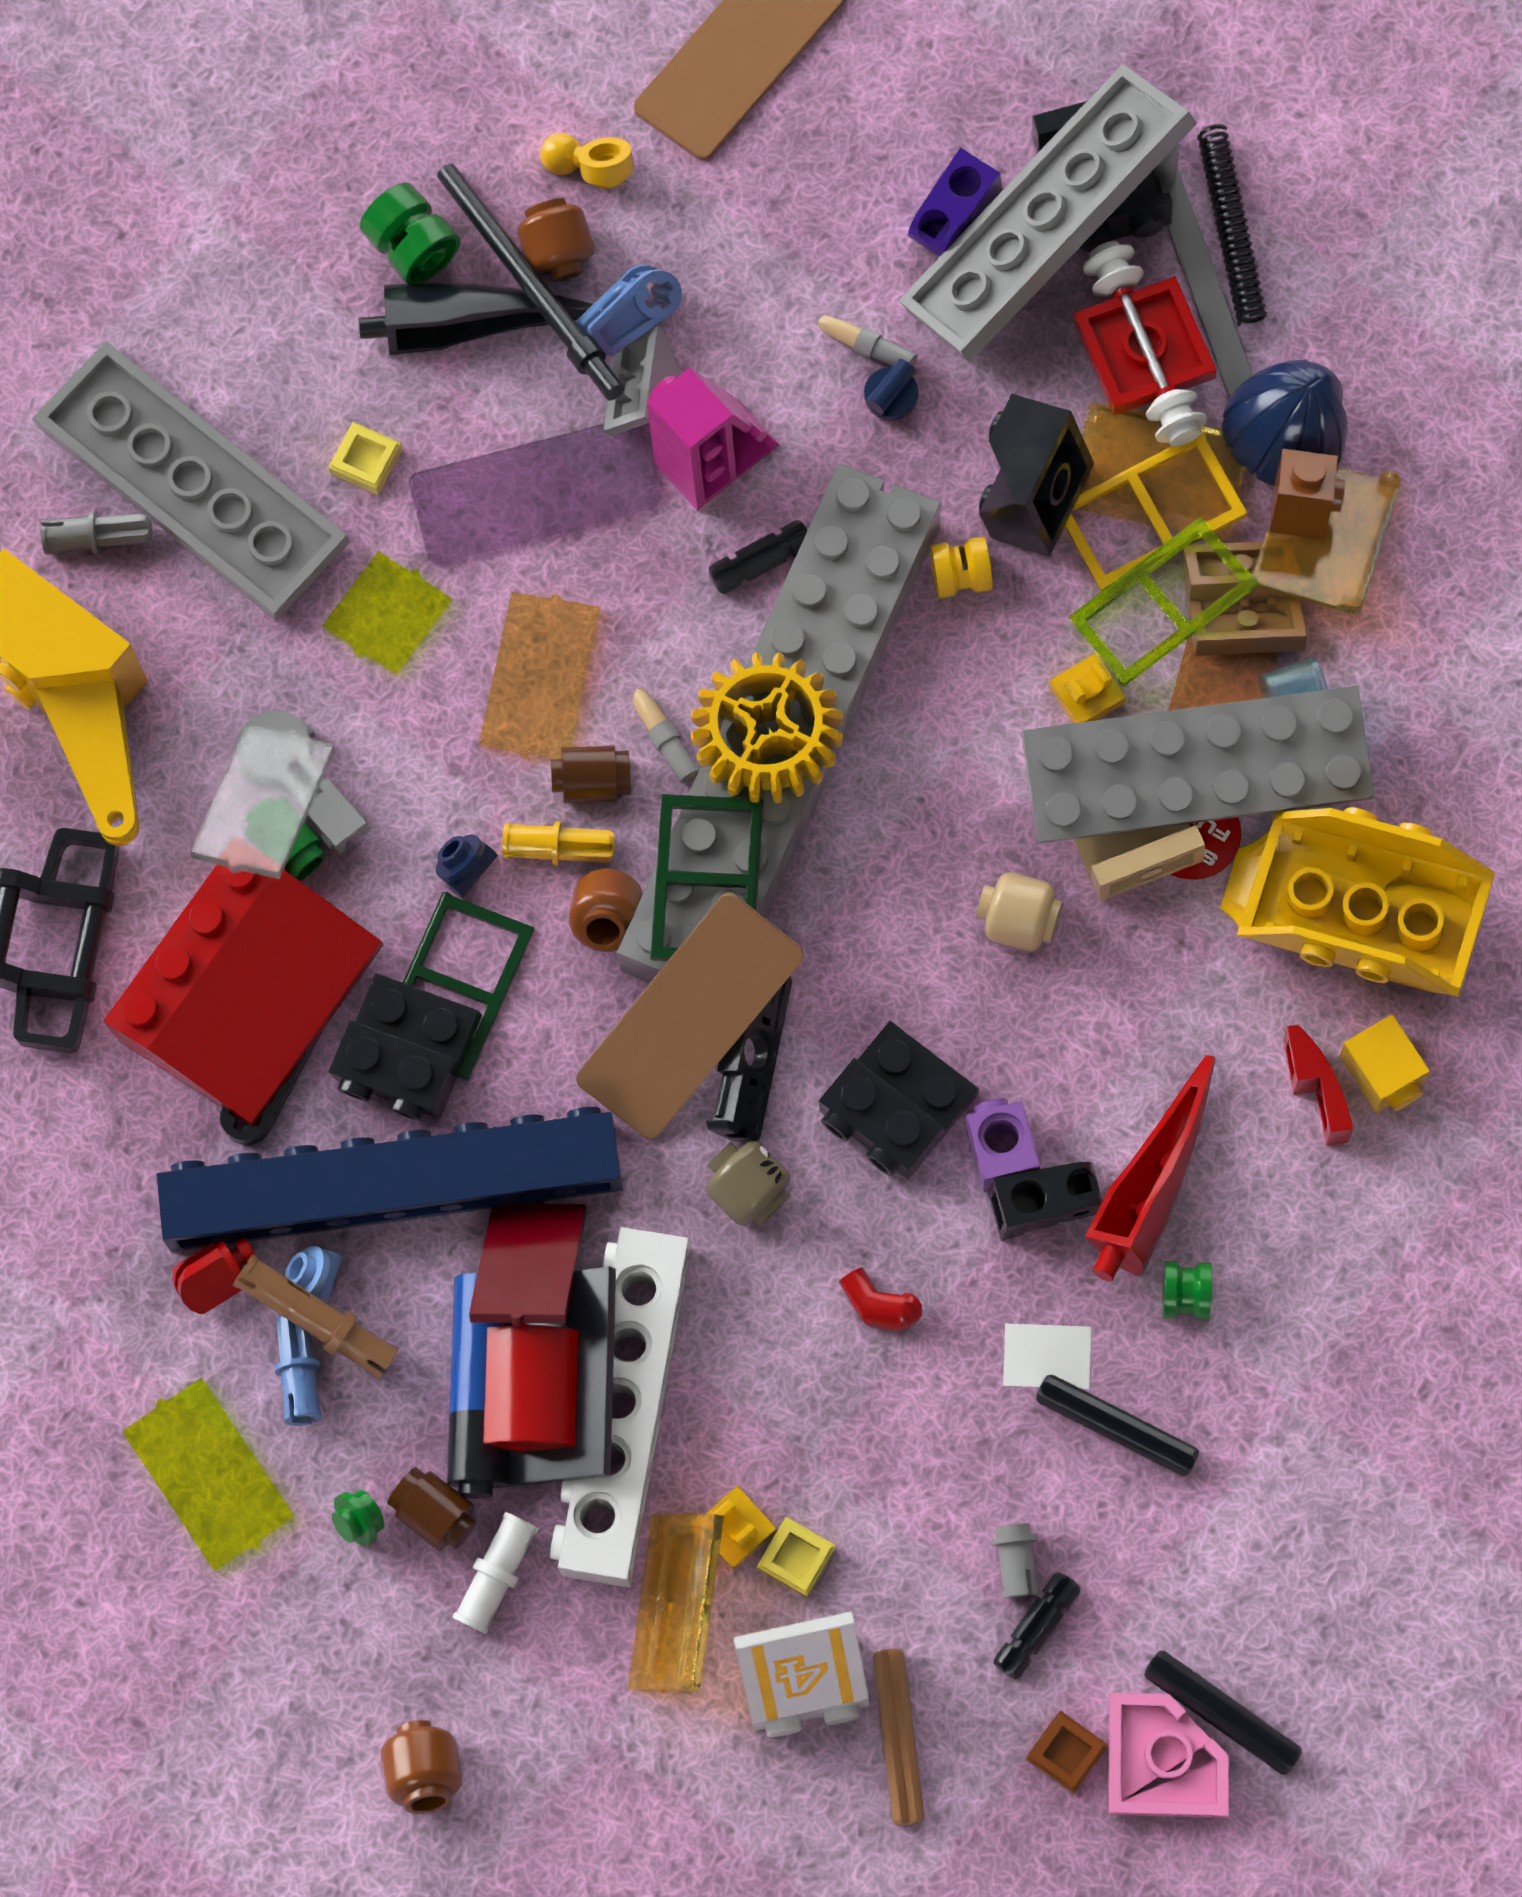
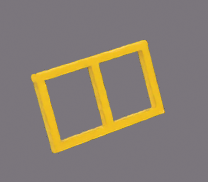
M1203 431L1194 441L1178 447L1171 446L1079 495L1072 512L1128 483L1163 544L1105 575L1074 517L1070 514L1065 528L1101 592L1183 550V545L1195 544L1247 516L1246 509L1209 446L1206 434ZM1196 447L1231 509L1173 539L1139 477Z

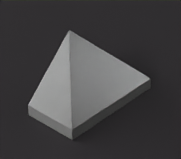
M659 325L654 326L614 355L612 371L623 384L624 391L615 400L607 402L603 431L609 436H613L649 423L646 401L650 399L649 396L652 390L663 379L672 375L677 378L682 374L666 332Z

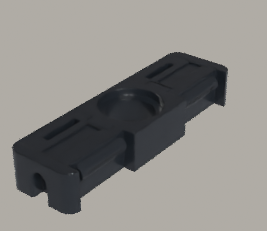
M791 976L718 1063L717 1072L722 1074L713 1120H706V1125L710 1131L731 1141H758L761 1137L792 987ZM748 1038L751 1039L755 1050L754 1060L750 1066L744 1054L745 1043Z

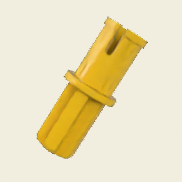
M556 821L554 826H534L507 822L504 824L502 838V855L504 859L552 860L553 866H559L560 860L608 863L614 857L615 836L614 832L610 830L564 828L561 821Z

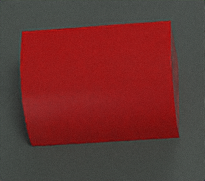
M505 1325L487 1328L484 1412L485 1444L516 1452L575 1446L578 1330L546 1325H522L520 1327Z

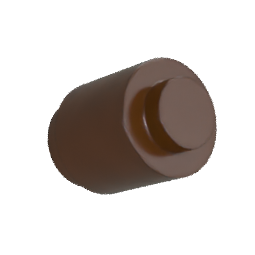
M614 745L561 748V759L550 760L552 793L563 792L564 803L617 801V795L631 794L628 750L615 751Z
M417 1467L412 1468L401 1479L387 1502L389 1506L396 1510V1519L438 1551H442L448 1545L457 1549L467 1539L477 1523L471 1517L475 1504L459 1494L458 1491L432 1471L425 1474Z

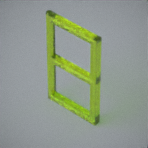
M1199 517L1068 618L1118 678V683L1125 687L1256 588L1259 582L1256 577L1249 574L1204 520ZM1201 536L1240 583L1188 622L1150 578L1149 574ZM1139 583L1178 630L1125 669L1089 626L1087 621Z

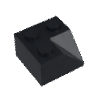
M1011 394L1003 412L999 411L994 416L990 426L989 442L1001 469L994 483L989 484L982 493L979 503V515L992 539L1050 557L1095 463L1070 410Z

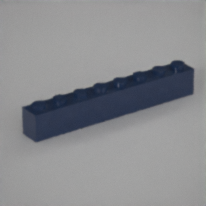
M581 1107L568 1111L567 1118L546 1121L542 1115L530 1114L511 1119V1125L488 1128L487 1123L470 1122L455 1126L454 1133L431 1136V1131L411 1130L398 1134V1141L375 1143L373 1138L360 1137L341 1142V1148L318 1151V1147L314 1145H300L285 1149L284 1156L262 1159V1155L259 1153H241L228 1157L227 1164L205 1166V1162L198 1160L178 1162L171 1165V1171L156 1173L162 1238L169 1250L175 1252L204 1248L210 1243L214 1242L216 1244L220 1240H223L225 1244H234L235 1241L243 1236L249 1242L485 1210L499 1205L530 1204L539 1200L545 1202L623 1191L612 1112L601 1113V1109L598 1107Z

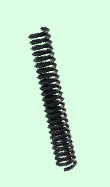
M1214 124L1201 130L1197 140L1200 142V155L1203 157L1202 163L1205 165V178L1208 180L1207 186L1210 188L1208 193L1211 196L1210 201L1213 203L1212 209L1215 211L1213 216L1218 227L1217 233L1219 234L1218 240L1221 242L1220 248L1223 250V263L1226 265L1225 271L1228 273L1227 279L1230 281L1228 286L1231 289L1230 294L1233 296L1232 303L1235 304L1233 310L1237 312L1235 318L1238 320L1237 325L1240 327L1242 322H1259L1265 319L1268 313L1264 311L1266 305L1262 303L1264 297L1260 295L1262 293V289L1259 288L1261 282L1257 280L1259 273L1255 272L1258 266L1253 264L1256 258L1252 256L1254 250L1250 248L1252 246V242L1249 241L1251 235L1247 233L1249 227L1245 225L1247 223V219L1244 218L1246 212L1242 210L1244 204L1240 202L1242 196L1238 194L1241 189L1237 186L1239 181L1235 179L1238 173L1233 171L1236 165L1232 163L1234 161V157L1231 156L1233 150L1228 148L1231 144L1227 140L1229 134L1220 131L1202 138V135L1210 130H1226L1228 128L1223 124ZM1224 136L1223 138L1217 140L1208 141L1209 139L1214 137ZM1225 144L1224 146H1221V147L1210 148V147L1215 146V145ZM1219 152H1227V153H1224V154H1222V155L1211 156V155L1216 154V153H1219ZM1229 159L1228 161L1214 164L1216 161ZM1230 167V168H1228V169H1226V170L1215 171V170L1220 169V168ZM1224 175H1232L1227 178L1216 179ZM1233 182V184L1227 186H1220L1225 183ZM1229 190H1235V191H1233V192H1231V193L1221 194V193L1226 192V191H1229ZM1237 198L1232 201L1222 202L1226 199ZM1231 206H1238V207H1235V208H1232V209H1225V208L1231 207ZM1240 213L1239 215L1233 217H1226L1231 214ZM1242 221V222L1237 223V224L1227 225V224L1232 223V222ZM1243 229V230L1238 231V232L1228 233V232H1231V231H1233V230ZM1244 237L1242 239L1232 240L1234 238ZM1244 244H1246V245L1243 246V247L1233 248V247L1238 246V245H1244ZM1248 252L1244 255L1234 256L1239 253ZM1250 260L1244 263H1238L1240 261ZM1251 268L1245 271H1239L1241 269ZM1252 276L1250 278L1240 279L1242 277ZM1247 284H1253L1251 286L1241 287ZM1257 291V292H1254V293H1251V294L1243 295V294L1248 293V292ZM1258 299V300H1256V301L1246 302V301H1249V300ZM1259 307L1257 309L1248 310L1250 308ZM1260 315L1258 317L1249 318L1251 316Z

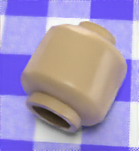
M1006 872L1000 876L995 887L984 885L976 917L986 920L984 930L989 941L1025 952H1034L1039 949L1042 942L1051 944L1063 901L1055 899V890L1051 883L1015 872Z

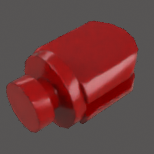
M244 1236L234 1242L237 1247L229 1251L223 1240L216 1244L212 1242L174 1266L172 1272L174 1288L183 1304L191 1311L205 1314L242 1291V1289L234 1287L233 1283L245 1264L247 1265L250 1257L253 1254L256 1256Z

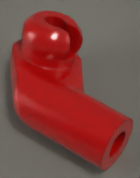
M863 1267L853 1270L839 1281L840 1286L862 1322L871 1328L897 1332L910 1328L913 1323L918 1322L922 1316V1304L912 1293L899 1295L878 1292Z

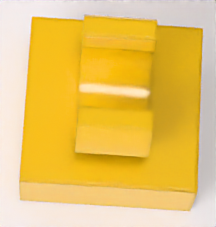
M1097 653L1049 680L1050 690L1072 723L1099 720L1126 702V696Z
M738 1486L694 1524L695 1529L733 1571L777 1532L775 1526Z

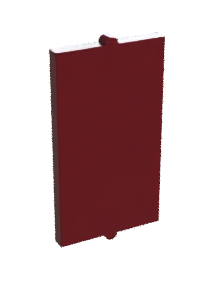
M539 1200L535 1201L534 1204L492 1206L469 1310L470 1323H512L514 1327H520L524 1323L566 1324L574 1274L587 1214L586 1204H545L544 1201Z

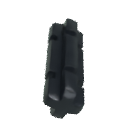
M795 520L781 527L782 533L776 536L772 532L734 552L736 557L731 560L726 556L711 564L709 575L717 590L721 594H726L741 586L740 580L746 578L747 581H751L787 562V555L792 554L793 557H796L808 531L802 521Z
M1055 1573L1043 1589L1045 1593L1043 1598L1037 1597L1011 1634L1012 1642L1010 1644L1006 1642L998 1652L993 1664L1006 1676L1015 1680L1022 1676L1032 1661L1029 1658L1030 1655L1038 1653L1063 1618L1062 1610L1064 1608L1069 1609L1075 1601L1081 1588L1073 1579L1063 1573Z

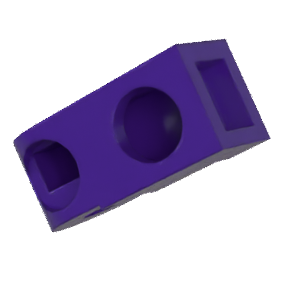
M960 147L914 216L908 231V237L940 257L1003 191L1000 172Z

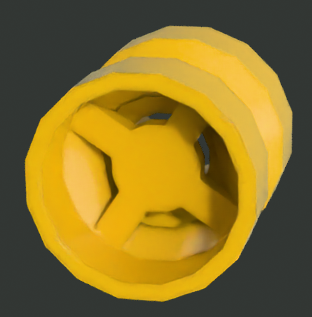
M985 536L967 539L963 545L954 547L947 542L929 545L932 574L938 599L953 597L959 590L968 588L976 593L993 590L990 557Z

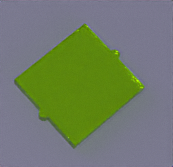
M378 551L322 627L351 646L356 657H363L365 655L397 676L451 604L452 598L423 580L419 570L413 569L409 571Z

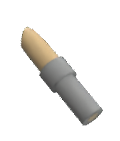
M828 315L822 316L819 320V328L822 332L854 348V352L871 360L875 358L892 367L898 359L906 360L913 367L916 363V353L883 339V335L866 327L862 329L847 321Z
M639 687L634 693L633 705L649 731V738L657 751L662 752L680 783L690 781L697 776L699 770L680 741L681 735L672 721L667 720L659 705L643 687Z

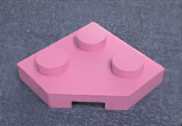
M1110 1692L1108 1815L1228 1818L1229 1755L1213 1738H1209L1170 1694Z

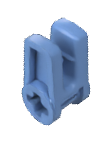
M646 264L635 265L628 269L576 321V324L585 336L590 335L594 337L606 355L614 356L676 311L682 299L681 286L677 278L669 272ZM649 282L655 283L651 288L654 296L651 301L645 300L650 294L646 287Z

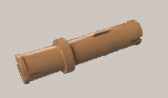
M254 1254L233 1283L234 1287L242 1289L282 1317L325 1343L322 1349L331 1355L336 1351L373 1374V1377L376 1379L382 1376L384 1369L388 1368L398 1351L396 1346L390 1345L356 1323V1315L348 1310L342 1314L305 1290L302 1286L294 1283L260 1261Z

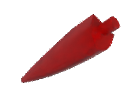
M1205 1055L1152 1133L1108 1189L1085 1234L1086 1239L1100 1252L1092 1269V1272L1097 1277L1111 1282L1119 1267L1136 1276L1144 1273L1163 1233L1196 1143L1216 1061L1214 1056Z

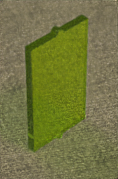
M202 1377L169 1400L159 1399L156 1402L157 1408L122 1431L215 1572L249 1548L258 1550L261 1547V1540L295 1518Z

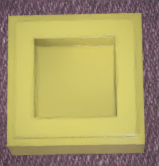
M352 422L328 467L329 472L333 476L379 495L403 450L402 444Z
M785 1517L756 1568L763 1574L808 1599L837 1547L835 1544Z

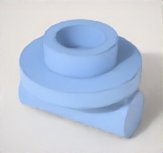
M309 1246L290 1260L285 1277L328 1304L343 1256L318 1246Z

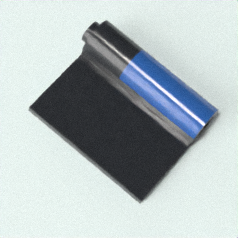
M607 1266L575 1271L566 1324H523L556 1326L578 1330L575 1446L527 1452H516L484 1443L487 1328L512 1325V1323H470L469 1310L477 1273H465L455 1276L447 1484L452 1487H458L459 1494L465 1498L485 1499L493 1497V1489L611 1476L616 1268Z

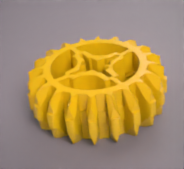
M755 652L751 659L752 667L744 669L742 663L734 658L730 662L732 677L729 678L723 673L715 671L711 676L715 690L701 688L698 693V699L703 707L692 710V723L699 728L691 732L692 745L701 747V750L697 753L699 765L702 767L712 766L709 774L710 780L714 784L721 783L729 778L728 793L733 797L738 795L744 786L749 787L750 801L755 803L761 799L762 790H771L773 802L779 804L783 798L782 788L790 787L794 795L801 797L804 794L803 778L819 785L823 780V773L819 766L833 767L835 765L836 754L831 748L842 746L843 734L835 728L843 724V713L841 710L832 708L837 703L835 691L833 689L821 690L824 685V676L820 672L813 673L804 678L806 663L802 659L796 661L790 669H786L784 655L780 652L773 657L772 665H763L761 654ZM771 692L767 698L761 701L753 702L744 699L756 693ZM793 699L798 701L812 718L814 728L811 737L801 733L800 726L788 719L791 714L790 704ZM776 718L777 731L773 733L769 728V734H761L758 738L757 725L762 723L765 728V722H773ZM724 719L734 723L735 730L746 737L743 742L744 752L741 757L734 754L721 737L720 732ZM782 754L791 757L780 763L763 764L772 755Z

